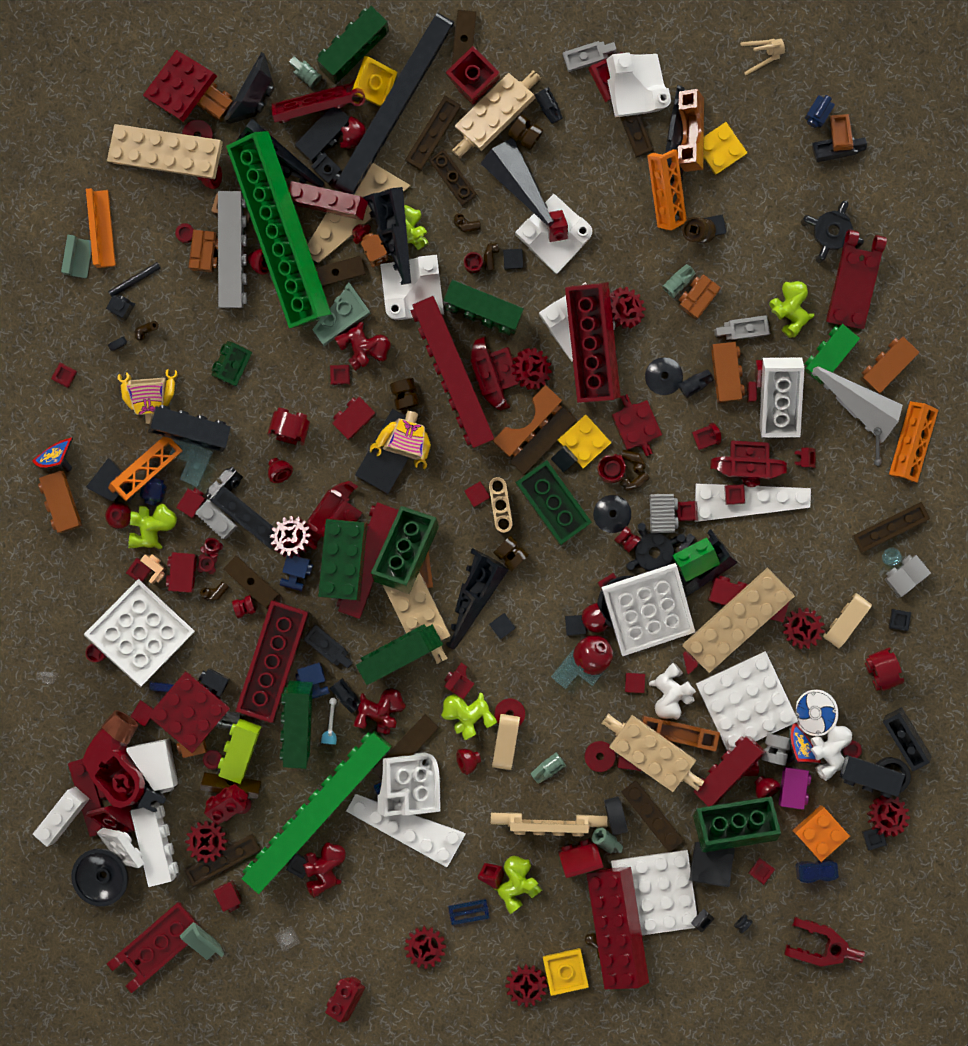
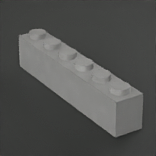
M218 191L219 308H244V304H247V292H244V285H247V273H244V266H247V254H244V246H247V235H244V227H247V216L244 215V208L247 205L241 191Z

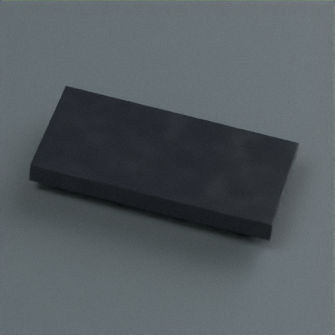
M392 408L373 443H376L379 434L389 423L395 422L398 419L405 420L406 416ZM381 446V454L377 456L378 448L372 449L371 453L369 449L355 476L389 494L409 457L383 450L384 446Z

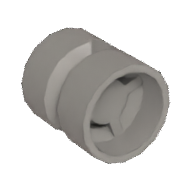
M767 733L765 741L767 748L764 749L766 753L761 759L786 765L788 758L786 750L790 749V738Z

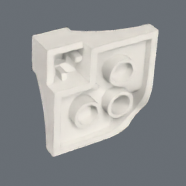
M620 53L612 54L606 59L610 79L607 81L615 117L657 112L670 104L669 88L664 86L658 54L634 55Z
M553 194L545 202L548 207L547 210L548 212L563 210L568 224V239L549 242L547 226L535 214L522 224L515 232V236L529 247L554 273L558 274L590 239L592 228L583 218L579 217ZM584 228L586 233L581 234L579 229Z
M437 255L409 259L411 283L401 285L402 278L399 272L394 270V262L380 264L385 309L388 317L394 320L413 318L410 312L413 309L412 304L434 296L441 314L444 315ZM398 306L399 310L397 312H393L392 307Z
M565 295L539 312V316L572 362Z
M416 753L410 756L383 758L382 785L378 795V814L382 816L403 814L406 816L440 811V777L438 764L433 755ZM425 759L426 764L422 765V761Z

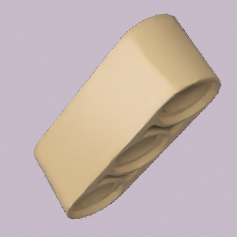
M496 477L489 483L494 523L498 532L506 533L512 527L507 486L502 478ZM496 481L503 484V489L499 492L494 491L492 488L493 483ZM498 500H503L506 503V508L502 511L497 510L495 507V503ZM501 519H506L509 522V527L505 530L500 529L498 526V522Z
M857 593L852 596V601L843 608L840 617L836 618L831 624V629L828 633L823 635L826 640L838 649L846 642L872 606L871 603Z
M506 714L500 715L492 764L493 768L511 770L520 717Z

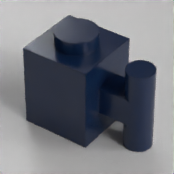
M818 95L805 116L810 126L817 128V126L822 127L835 104L830 102L832 100L830 96L825 95L823 98Z
M287 554L282 572L290 574L289 580L281 578L279 585L302 591L304 584L298 583L297 579L298 577L306 579L307 575H311L313 565L310 564L311 560L294 555L293 558H290Z
M321 662L297 669L298 673L295 674L297 681L313 682L312 699L330 694L328 686L320 688L319 685L320 682L326 681Z

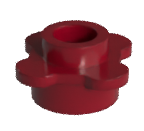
M358 224L353 228L354 243L358 244L360 241H363L362 238L369 234L370 225Z
M742 477L741 479L746 486L756 487L759 486L761 478Z
M207 538L200 551L203 554L210 555L211 558H216L219 550L223 549V545L215 538Z
M201 554L199 556V565L197 566L198 572L214 574L216 572L215 563L218 561L217 557L211 558Z

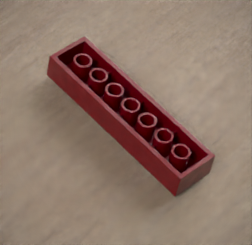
M434 296L412 304L411 315L414 322L419 321L421 327L418 328L422 340H427L428 345L425 347L429 357H434L436 361L433 366L437 375H442L444 381L441 382L444 392H449L451 399L448 401L452 411L457 410L459 416L456 417L459 427H464L466 434L463 436L467 446L471 445L474 448L493 440L494 436Z

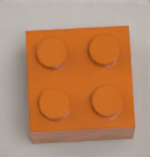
M822 805L792 830L820 862L850 837Z

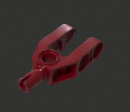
M794 917L792 926L803 928L810 933L817 932L825 935L828 941L825 945L824 954H812L808 950L802 948L795 949L791 948L790 945H786L784 955L821 967L843 963L845 959L862 964L864 960L862 957L865 956V951L850 948L848 943L830 926H821L816 922L804 921ZM839 945V951L832 954L830 952L831 947Z

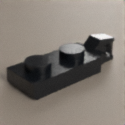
M852 138L853 149L839 151L833 150L832 139L812 143V149L816 162L856 155L858 152L866 150V138Z
M315 625L304 638L309 645L332 664L338 666L341 663L346 668L353 664L346 657L349 652L319 626Z

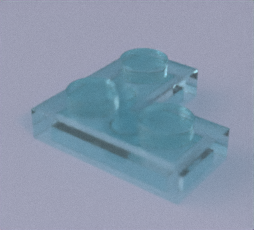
M176 440L175 443L183 450L177 458L187 462L180 480L199 487L213 452L194 444ZM173 448L170 452V455L176 452Z
M574 647L551 675V678L566 689L577 675L593 686L604 672L598 675L583 672L584 669L575 663L573 657Z

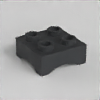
M695 842L689 881L730 887L735 848L702 853L700 843Z

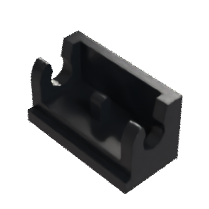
M145 783L144 793L136 805L138 808L143 807L151 812H157V809L151 807V804L154 800L164 804L166 798L159 790L154 791L150 785Z

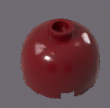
M592 635L585 637L577 644L573 657L576 665H580L584 669L583 672L598 675L609 667L613 660V650L606 639L601 636Z

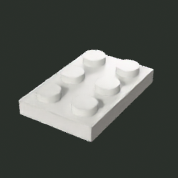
M102 828L97 832L106 847L117 854L125 865L139 868L144 864L141 859L143 855L137 848L132 846L130 843L132 839L126 832L123 833L107 828Z

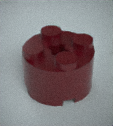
M278 408L277 411L273 412L267 435L269 437L272 434L276 435V440L297 445V442H300L301 445H304L310 421L307 419V415L303 413H296L295 415L289 413L287 409Z
M890 647L868 655L866 663H864L867 672L873 674L874 680H872L876 691L880 690L883 692L904 684V677L901 679L899 677V673H902L901 667L893 652L890 653Z

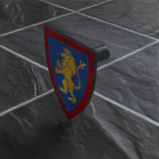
M73 438L64 439L53 444L36 456L32 462L35 466L42 469L62 466L66 472L71 471L72 466L65 459V456Z
M796 723L792 724L789 735L792 753L788 755L787 762L791 763L795 760L801 763H821L820 760H816L811 751L813 745L810 739Z

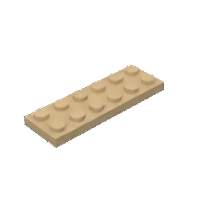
M115 124L107 161L120 165L215 179L223 142L217 139Z
M767 567L685 641L683 647L710 673L795 596Z

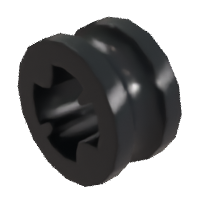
M746 914L734 924L735 928H739L740 933L745 932L753 923L751 919H747L748 916Z

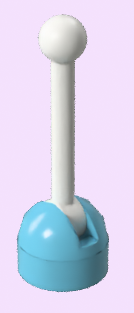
M331 698L329 700L331 708L328 731L322 734L321 743L336 745L337 737L332 731L334 707L337 704V700Z

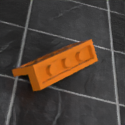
M674 149L663 155L656 153L647 155L657 227L667 230H673L683 225L687 220L678 152ZM671 157L672 163L669 168L667 159ZM672 175H674V182L671 186L670 179ZM676 193L677 199L675 204H673V196ZM679 211L680 219L675 221V215Z
M92 188L86 189L93 265L96 268L114 267L116 263L109 191H93Z
M910 401L889 475L918 483L938 409L925 403ZM928 411H930V416H929V419L927 420V418H926V417H927V413H928ZM924 430V437L922 438V437H921V434H922V431ZM919 449V454L916 457V451ZM912 467H913V468H914L913 475L910 476V472H911V469H912Z
M162 437L114 479L108 487L112 493L117 492L127 501L183 450L171 438ZM168 445L176 451L172 455H163V449ZM153 458H160V466L158 468L149 467V462ZM139 470H146V478L144 480H135V474ZM125 483H132V490L128 494L120 488Z

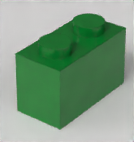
M707 537L672 555L678 570L686 582L720 564L715 549Z

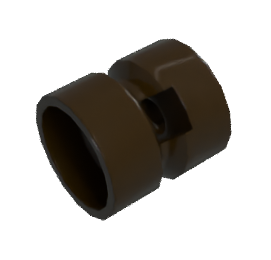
M520 115L509 130L508 135L516 141L521 140V145L531 150L536 144L535 140L538 141L544 130L536 124L531 125V120L524 115Z
M691 217L684 222L682 233L685 239L690 242L708 243L714 238L716 228L709 219Z
M407 378L390 384L392 395L396 396L394 403L397 411L420 405L418 394L414 393L416 389L414 378Z
M509 536L493 553L500 560H504V565L512 572L529 554L522 547L518 548L516 540ZM512 551L516 555L513 559L509 556Z

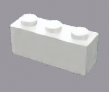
M77 787L67 790L33 835L46 847L54 844L89 801V798Z

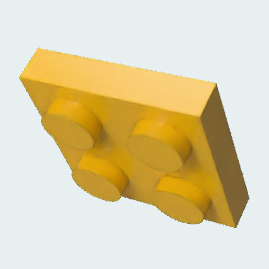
M364 56L353 89H362L365 93V100L381 107L393 87L398 72L368 56ZM355 93V95L363 98L362 94Z
M727 122L704 136L703 158L715 175L747 154V151Z
M587 415L582 417L558 439V442L563 447L566 445L577 457V463L582 468L588 465L611 444V441Z
M580 948L543 956L551 996L589 987Z

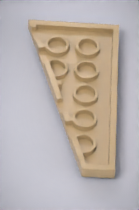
M373 163L354 195L363 198L372 193H379L397 187H403L404 192L410 185ZM367 205L363 221L326 213L307 244L313 261L318 264L352 236V230L356 225L367 224L372 219L369 214L371 211L369 205Z

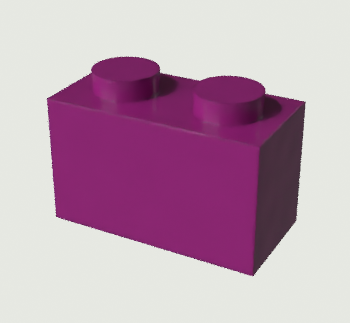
M783 766L778 805L804 809V805L808 804L809 798L806 789L811 783V774H809L808 770Z

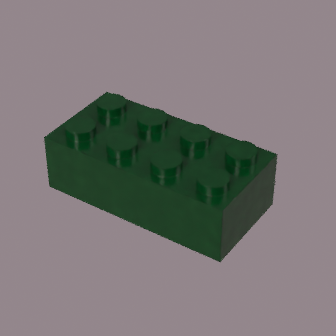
M372 6L368 9L364 8L358 15L359 18L355 22H350L346 26L345 32L341 36L337 35L332 40V45L328 49L324 48L318 54L317 62L319 69L335 85L389 33L388 21Z
M455 280L451 281L443 300L444 306L447 308L446 311L453 314L460 312L464 314V318L470 321L480 320L482 322L481 325L491 329L493 326L500 329V333L508 336L511 333L515 335L524 311L522 307Z
M547 460L515 482L559 545L592 523Z
M403 506L400 507L371 571L374 582L410 594L439 528L436 517Z
M326 519L318 597L360 601L367 523Z
M423 624L361 657L362 662L356 664L366 685H369L442 646L443 643L433 624L428 627Z
M289 681L288 687H285L284 693H282V705H284L281 713L283 730H281L280 742L283 743L282 749H280V760L283 761V767L307 768L311 743L313 682Z
M772 797L697 808L693 815L702 853L777 841L781 834Z

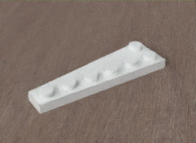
M695 485L698 521L694 522L810 508L811 488L744 486L745 504L725 505V485Z
M355 794L346 811L445 867H448L466 834L416 815L382 816L378 814L377 801Z

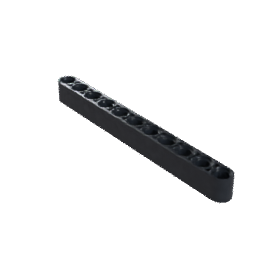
M438 12L436 13L339 176L334 187L335 189L344 193L355 194L446 40L450 27L453 28L454 21Z

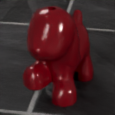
M360 322L357 327H353L347 333L334 338L341 350L346 349L351 342L354 355L348 361L355 371L369 363L368 355H371L378 361H385L391 348V342L385 335L379 334L366 339L363 331V322Z
M388 688L382 692L378 703L368 700L364 693H362L360 696L361 702L358 707L359 713L353 726L365 729L367 725L366 717L377 722V732L390 734V727L396 728L397 722L395 718L389 715L402 712L406 708L401 693L397 689Z
M326 842L322 846L319 859L312 852L304 855L307 863L303 867L307 877L315 875L318 880L305 883L309 894L313 898L318 897L326 889L342 883L341 880L335 877L332 871L334 867L341 865L346 858V851L342 846Z

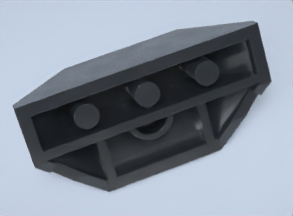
M260 53L225 115L226 123L231 124L255 117L257 112L260 114L265 106V103H263L265 98L272 95L274 83L264 53Z

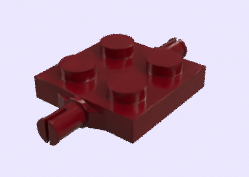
M628 394L621 396L624 408L611 416L625 449L628 450L633 447L642 446L645 457L653 454L648 443L654 438L661 436L662 433L648 401L631 404Z

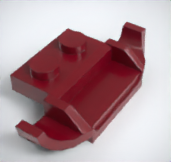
M486 336L476 339L473 344L471 363L482 395L498 410H505L510 408L505 399L504 390L521 384V381L515 382L517 376L512 375L515 368H512L511 365L515 363L510 348L506 347L491 353L486 344Z
M731 440L730 457L712 458L710 469H716L728 477L764 478L769 480L787 473V462L769 459L770 443Z
M351 481L340 483L328 490L307 520V527H310L312 530L309 534L313 537L308 542L314 550L317 548V543L321 536L324 537L326 519L356 522L361 516L362 512L348 503L349 495L358 487Z

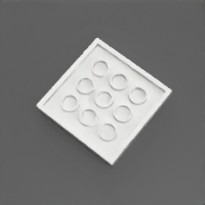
M676 563L602 587L622 656L695 633Z
M138 579L84 633V636L141 688L195 631Z
M766 651L696 683L717 731L720 732V737L727 751H732L736 747L735 742L741 736L744 738L750 736L754 741L766 737L767 733L772 734L798 722Z
M688 850L611 861L612 868L631 867L642 935L695 928L691 924L697 916L693 884L692 881H689L691 870Z

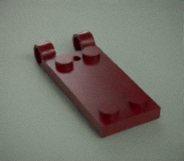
M352 80L348 84L273 103L272 116L274 123H285L290 121L291 118L332 107L342 108L347 103L361 106L365 102V93L359 88L351 91V87L356 81ZM355 93H360L363 95V98L360 101H354L352 96L359 97Z
M848 230L845 235L826 322L864 329L887 238L875 235L871 251L856 249L859 231ZM863 255L864 259L860 261L859 257Z
M178 901L106 965L113 971L126 961L137 974L132 981L125 985L128 991L133 993L188 945L181 940L180 935L193 922L199 927L200 925ZM137 959L141 962L139 965L135 963Z

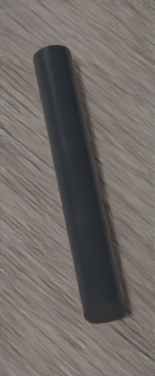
M156 262L109 290L108 293L111 297L113 295L116 296L161 269V267Z

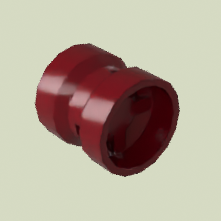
M470 252L464 258V267L469 273H478L482 269L483 259L479 253Z
M626 526L614 541L617 544H622L624 550L629 553L641 538L633 535Z
M251 595L244 597L242 600L236 599L232 601L237 619L244 617L245 614L251 615L256 613Z
M90 644L86 648V657L91 662H100L107 657L94 644Z

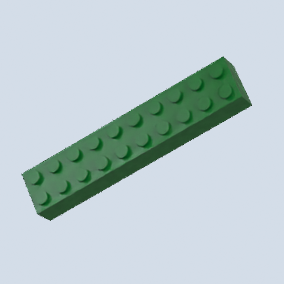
M269 131L254 132L227 145L231 162L289 329L306 325L330 315L331 311Z
M376 731L372 734L368 732L361 739L360 742L363 744L359 748L355 746L347 755L349 760L347 762L343 760L334 769L336 774L334 776L329 775L321 784L323 786L321 791L315 790L308 798L310 803L308 805L304 803L296 811L295 815L297 817L295 819L290 818L282 827L284 832L282 834L277 832L269 841L271 846L269 848L265 846L255 857L258 859L256 863L251 861L242 871L245 875L241 879L256 893L259 894L392 747Z

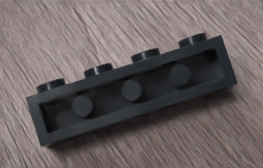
M159 405V407L155 406L152 412L148 432L223 452L227 445L231 426L226 425L223 421L216 420L213 422L209 421L205 416L197 415L195 417L189 415L186 411L178 410L176 412L170 410L168 406Z

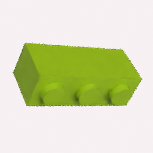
M239 719L237 724L232 725L229 733L232 736L231 741L226 742L224 752H226L225 758L222 757L218 768L221 769L220 777L241 784L254 751L261 726Z

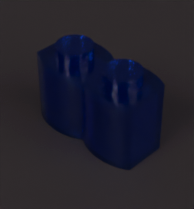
M824 859L822 862L818 860L815 863L812 861H801L795 864L797 879L804 883H812L819 879L832 881L839 877L838 865L830 859Z

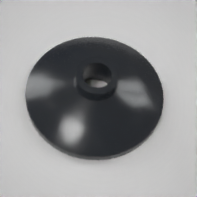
M666 357L657 358L648 365L645 372V381L649 389L654 393L670 395L679 389L678 384L683 381V372L675 360ZM663 372H666L668 374L667 379H663L661 377V374Z
M605 496L594 507V521L605 532H620L630 523L631 508L628 502L620 496ZM611 510L616 511L615 517H610L609 512Z

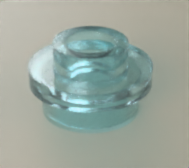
M895 548L886 549L882 555V561L891 566L899 564L902 559L900 552Z

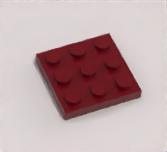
M176 50L143 96L184 122L217 78V75Z
M185 671L150 712L148 717L187 750L194 753L231 708L190 673Z

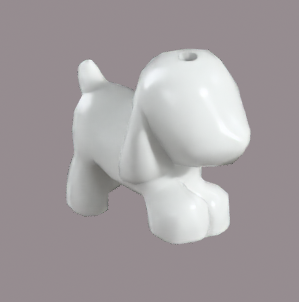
M672 663L665 673L660 674L656 680L649 683L650 686H656L664 693L663 697L655 705V712L661 719H679L681 716L679 700H682L685 704H691L695 701L692 695L696 691L688 681L683 685H679L673 680V678L683 674L675 663Z
M835 725L827 733L828 740L826 742L819 736L811 739L813 745L811 751L816 760L824 758L827 761V764H819L815 767L820 778H823L825 781L842 769L845 758L840 751L847 747L852 740V732L845 726Z

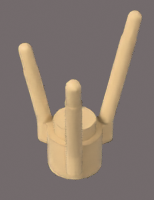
M770 39L741 42V46L764 45L755 47L753 50H767L768 55H772V57L745 71L744 74L748 75L773 60L780 59V54L785 53L783 40Z

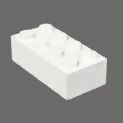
M763 358L760 408L761 437H800L804 364L802 358Z
M158 802L151 804V807H155L157 812H151L143 807H136L131 810L139 849L143 855L142 860L144 862L143 866L148 887L171 882L177 877L176 873H179L177 862H173L172 854H174L173 845L168 842L167 838L170 835L169 827L163 821L165 810L163 805L160 806Z

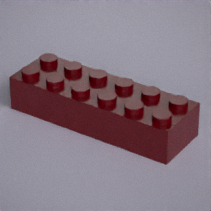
M609 282L565 287L577 403L620 398Z
M271 600L236 712L270 723L275 722L282 701V693H284V688L291 673L309 617V611Z
M631 867L596 869L586 873L604 989H632L648 984L649 977Z

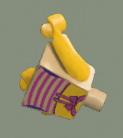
M169 369L166 370L167 381L166 378L131 380V376L127 372V378L122 380V376L119 374L118 380L122 383L121 393L123 401L130 409L134 410L135 414H145V421L147 424H150L155 406H169L174 396V380L178 376L176 370L175 375L172 377L168 375Z
M407 411L405 420L398 419L395 422L389 423L379 434L376 443L370 446V453L372 449L378 448L377 456L381 454V446H384L383 450L415 459L414 464L416 468L418 463L423 462L422 467L425 469L427 467L425 459L428 457L431 444L428 434L425 432V427L416 424L418 413Z

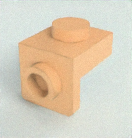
M145 554L140 561L155 571L149 582L151 584L159 583L165 576L164 570L166 568L159 564L161 560L155 555L151 554L149 556Z

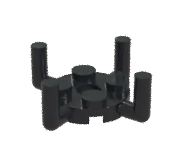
M846 200L839 204L838 211L827 212L820 216L819 219L806 215L801 220V225L803 226L807 224L814 226V238L822 246L819 255L816 257L817 263H822L826 259L829 250L843 248L846 232L853 230L850 219L845 214L849 205ZM829 226H836L839 230L838 234L831 235L828 230ZM859 237L858 243L855 246V248H859L863 245L864 240Z
M644 523L638 524L637 530L642 538L637 543L635 549L636 559L628 562L626 569L633 570L640 565L642 568L652 571L670 565L673 559L672 555H674L673 546L683 542L685 536L679 534L669 540L662 534H648L645 529L646 525ZM657 547L660 550V555L657 558H652L649 555L650 548Z

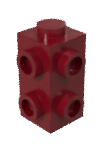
M236 784L228 788L226 787L219 794L211 796L206 801L204 814L215 824L219 825L224 821H228L233 815L244 811L247 806L248 795Z
M353 976L341 979L336 985L334 996L327 1002L325 1013L340 1023L348 1021L366 987L361 984L358 978Z

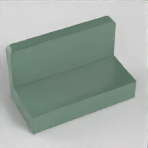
M67 235L61 273L68 276L87 278L92 252L90 240L78 239L76 236Z
M194 922L180 935L181 940L206 960L215 952L221 957L224 955L221 945Z

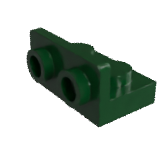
M227 341L220 349L221 355L218 361L214 362L211 375L233 386H237L252 351Z

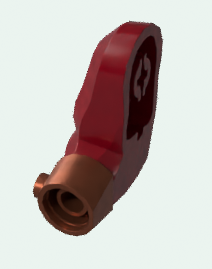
M118 710L111 714L102 725V728L93 737L84 754L83 764L91 780L105 794L108 802L114 807L123 808L134 805L141 799L144 793L145 781L143 775L135 767L133 760L126 752L127 744L130 743L138 724L132 717Z

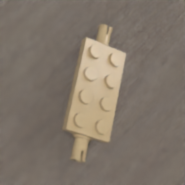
M532 70L521 82L508 73L455 125V128L463 135V140L452 149V152L461 159L471 147H477L482 151L535 99L534 94L529 90L541 80L540 76Z
M420 571L410 594L383 585L406 633L423 624L426 627L433 624L441 640L451 636ZM441 646L431 651L436 664L448 659Z
M608 713L601 724L611 729L616 735L609 748L670 791L674 792L680 782L683 781L696 791L704 783V780L690 772L691 767L696 762L693 757L633 715H631L626 723H620Z
M491 813V824L508 825L510 831H514V834L525 835L526 831H532L533 835H545V832H552L555 836H564L565 832L572 833V836H584V833H588L590 827H607V816L576 815V821L524 820L522 819V813Z

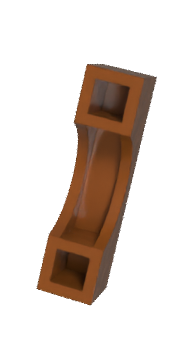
M698 89L680 91L679 112L683 124V140L681 145L678 146L679 166L685 172L703 170L704 97Z
M546 385L532 398L535 407V416L532 422L521 429L505 427L493 440V443L508 457L511 455L515 457L523 449L521 445L525 441L529 443L536 435L534 431L538 427L542 429L548 423L547 417L551 413L555 415L562 408L560 405L562 400Z
M642 715L641 722L668 741L716 751L720 735L718 731Z

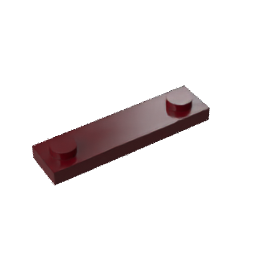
M82 758L68 763L74 786L89 798V801L82 808V813L89 836L92 837L98 835L97 832L104 827L86 816L87 811L102 808L96 785L91 780Z

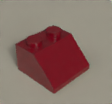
M474 46L446 71L447 76L458 91L472 105L500 79V72Z
M590 838L580 841V845L574 847L572 844L562 846L561 850L558 851L566 878L603 868L597 845Z

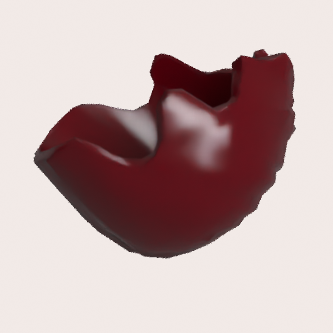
M353 116L348 119L349 126L341 128L343 133V142H340L341 148L350 149L357 147L366 133L365 126Z
M614 454L613 456L606 455L603 457L597 467L598 475L606 483L620 481L626 471V464L623 461L622 455Z
M597 603L589 605L583 610L582 621L589 631L599 633L608 627L604 625L606 619Z

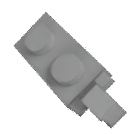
M597 41L563 52V58L568 72L603 61L609 58L608 54L615 53L617 49L614 42L604 45V41Z
M767 316L729 320L724 323V327L715 329V336H726V340L752 338L770 334Z

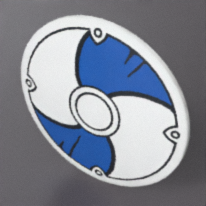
M810 690L802 694L797 700L796 705L797 724L805 733L812 736H822L829 733L835 727L838 720V707L833 697L822 690Z

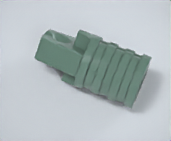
M294 56L289 61L290 65L296 69L293 73L298 78H301L309 88H314L322 79V75L318 74L305 60L300 62Z
M686 264L674 273L662 288L669 296L675 298L688 285L696 273L691 266Z
M555 752L531 772V775L539 784L552 777L563 767H566V764L559 754Z
M598 828L594 831L592 841L608 853H622L623 846L617 841L615 836L604 828Z

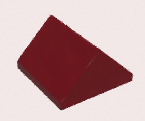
M111 805L87 811L86 816L104 828L123 833L135 831L131 816V805L123 808Z

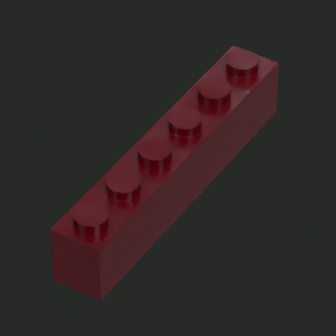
M378 502L376 506L372 505L369 512L371 520L367 527L360 601L338 599L336 606L339 607V612L361 619L374 583L371 571L397 516L398 509Z

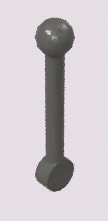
M879 427L874 429V434L876 435V459L874 464L876 466H880L882 463L880 460V435L882 431Z

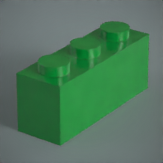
M843 324L839 327L835 326L828 334L831 336L827 342L823 340L816 348L819 352L815 357L811 355L804 363L806 365L804 371L820 384L824 382L818 376L812 375L813 368L819 366L833 372L860 339Z

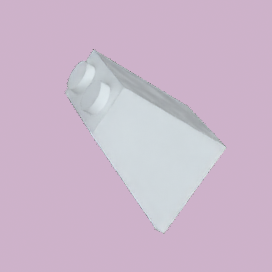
M170 739L133 745L126 748L127 753L154 791L159 790L160 793L169 792L178 784Z

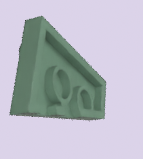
M348 282L344 291L335 299L334 304L331 306V314L321 318L312 330L323 346L333 341L336 336L343 334L371 313Z

